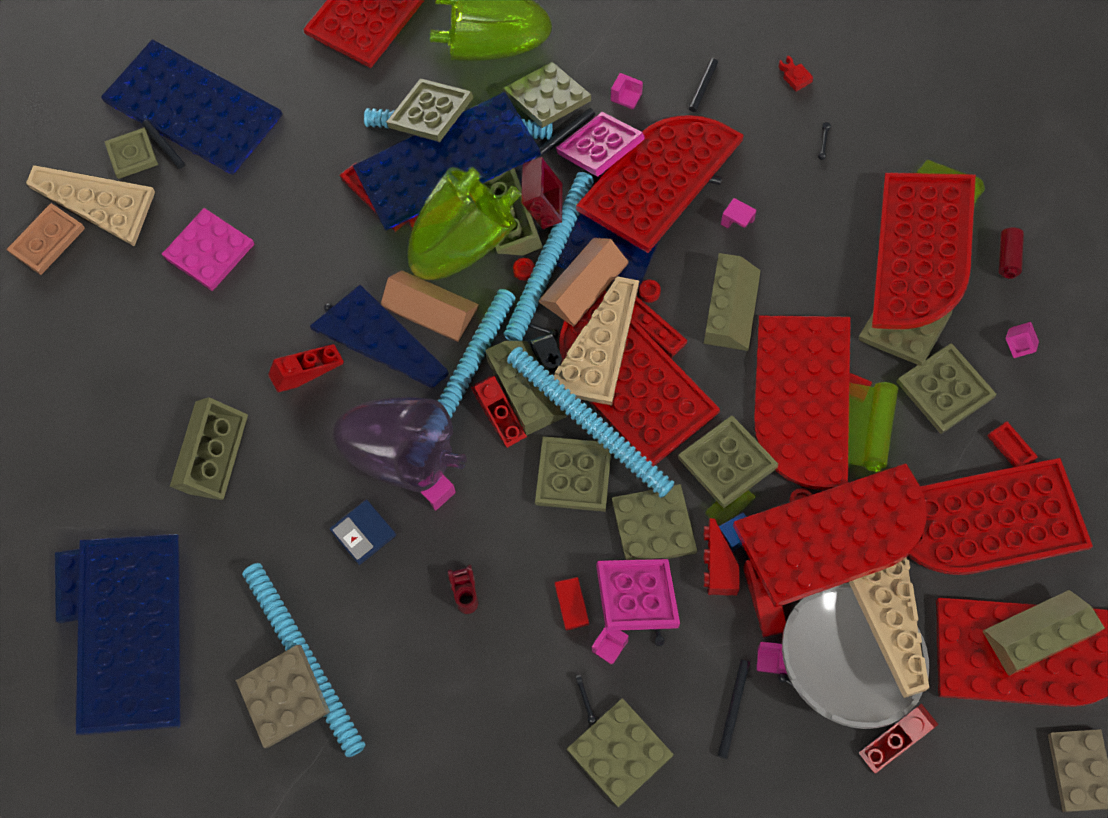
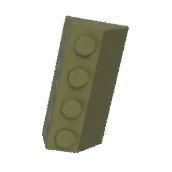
M513 164L472 179L498 254L525 255L543 248L532 215L521 203L522 187Z
M722 253L718 255L704 344L745 351L749 349L761 270L741 256Z
M504 341L486 349V358L526 436L567 417L565 410H560L561 406H556L555 401H550V397H546L544 391L540 392L539 387H534V383H530L528 377L524 378L523 373L517 371L518 368L514 369L512 363H507L509 354L517 347H522L523 352L526 351L528 356L533 357V361H538L527 341Z
M210 397L196 401L170 487L190 495L224 500L248 414Z
M1068 590L985 629L983 633L1006 673L1010 676L1096 635L1105 628L1092 606Z

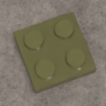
M145 127L105 141L115 175L118 179L158 165Z

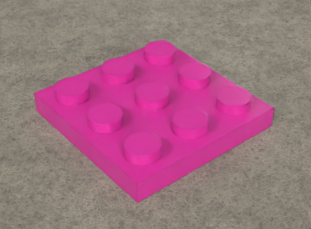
M601 112L556 147L558 155L598 177L645 138L643 132Z
M204 208L167 247L162 256L213 291L254 246V242Z
M668 559L597 562L596 568L606 631L671 629L679 627L680 620Z

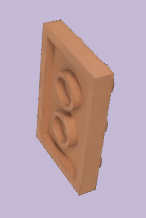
M51 203L7 248V251L42 275L79 236L85 227Z

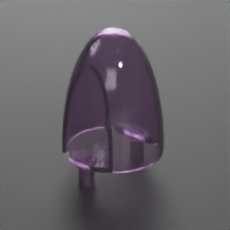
M390 397L367 401L343 413L333 428L335 445L350 464L372 478L402 489L415 492L428 490L440 480L447 466L463 469L466 465L459 462L467 463L465 454L452 453L450 437L453 434V427L450 416L445 407L433 399Z

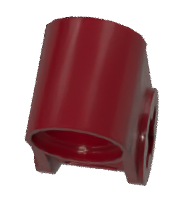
M467 565V568L456 571L448 570L451 589L459 611L464 614L475 612L478 607V598L472 566ZM470 596L473 598L469 604L461 603L463 597Z

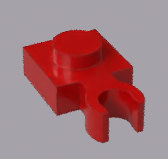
M790 56L786 58L788 64H784L781 60L779 61V69L785 72L783 78L795 92L813 82V76L801 63L795 66Z

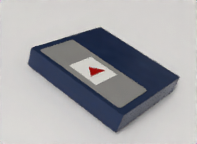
M367 499L330 528L333 535L358 565H361L396 536V533Z

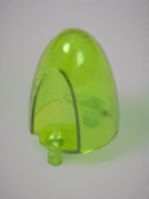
M436 0L435 4L452 5L449 31L430 29V42L448 43L451 60L487 61L504 59L524 54L543 44L551 33L552 22L548 13L534 0Z
M454 167L449 168L428 196L414 223L408 243L407 256L411 272L423 280H439L455 275L479 261L515 228L516 222L510 212V207L522 196V193L511 185L507 192L498 199L487 186L479 181L482 176L473 167H470L467 172Z

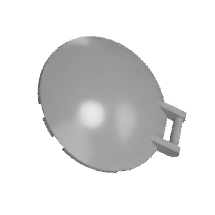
M844 583L803 598L790 613L782 636V655L785 669L794 688L815 711L829 720L844 726L873 729L897 722L917 705L923 692L903 698L849 583ZM921 634L922 657L925 658L927 676L929 677V657L924 638Z

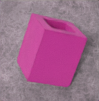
M620 73L611 88V101L634 109L642 95L643 82Z
M733 198L722 215L721 225L729 228L734 222L745 228L748 223L752 224L755 220L756 209Z
M1031 322L1008 329L1006 341L1013 358L1037 351L1039 340Z
M438 469L418 487L419 492L431 503L435 511L456 493L454 485Z
M604 628L593 644L592 652L612 665L627 644L629 636L621 630L606 631V628Z
M760 642L757 654V671L787 674L783 661L782 644Z

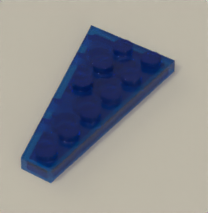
M361 285L356 287L310 325L311 330L317 333L320 332L333 341L337 340L366 357L388 365L389 368L395 371L403 372L410 378L430 388L435 387L449 375L448 370Z

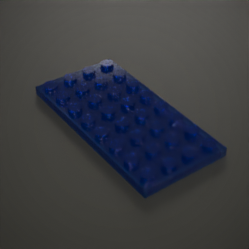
M153 39L101 96L103 102L138 122L143 123V121L149 120L161 135L231 175L237 171L283 115L282 111Z
M503 92L462 112L440 142L414 135L353 165L385 231L540 156L541 152L507 94Z
M179 535L80 540L76 735L181 727Z

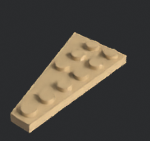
M34 165L26 182L29 188L132 246L136 244L155 194L153 187Z
M622 277L615 279L605 294L604 300L592 314L589 323L583 328L568 351L561 366H558L555 371L554 379H558L560 385L564 384L565 389H570V393H574L576 399L580 398L581 400L612 405L639 280Z
M907 558L887 569L849 582L903 698L924 692L929 688L925 658L922 657L921 633H918L917 627L918 614L914 589L909 576L910 564Z

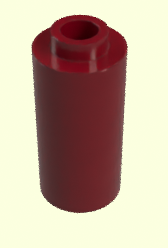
M1015 227L1005 228L1001 231L998 272L1007 279L1016 278L1022 273L1024 232Z

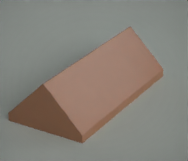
M593 238L539 299V303L572 326H575L627 266L628 260L611 239Z
M402 270L388 277L381 302V308L457 342L461 339L479 307L477 303Z

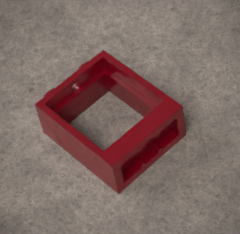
M540 157L523 164L521 203L542 229L562 222L563 184L544 159Z

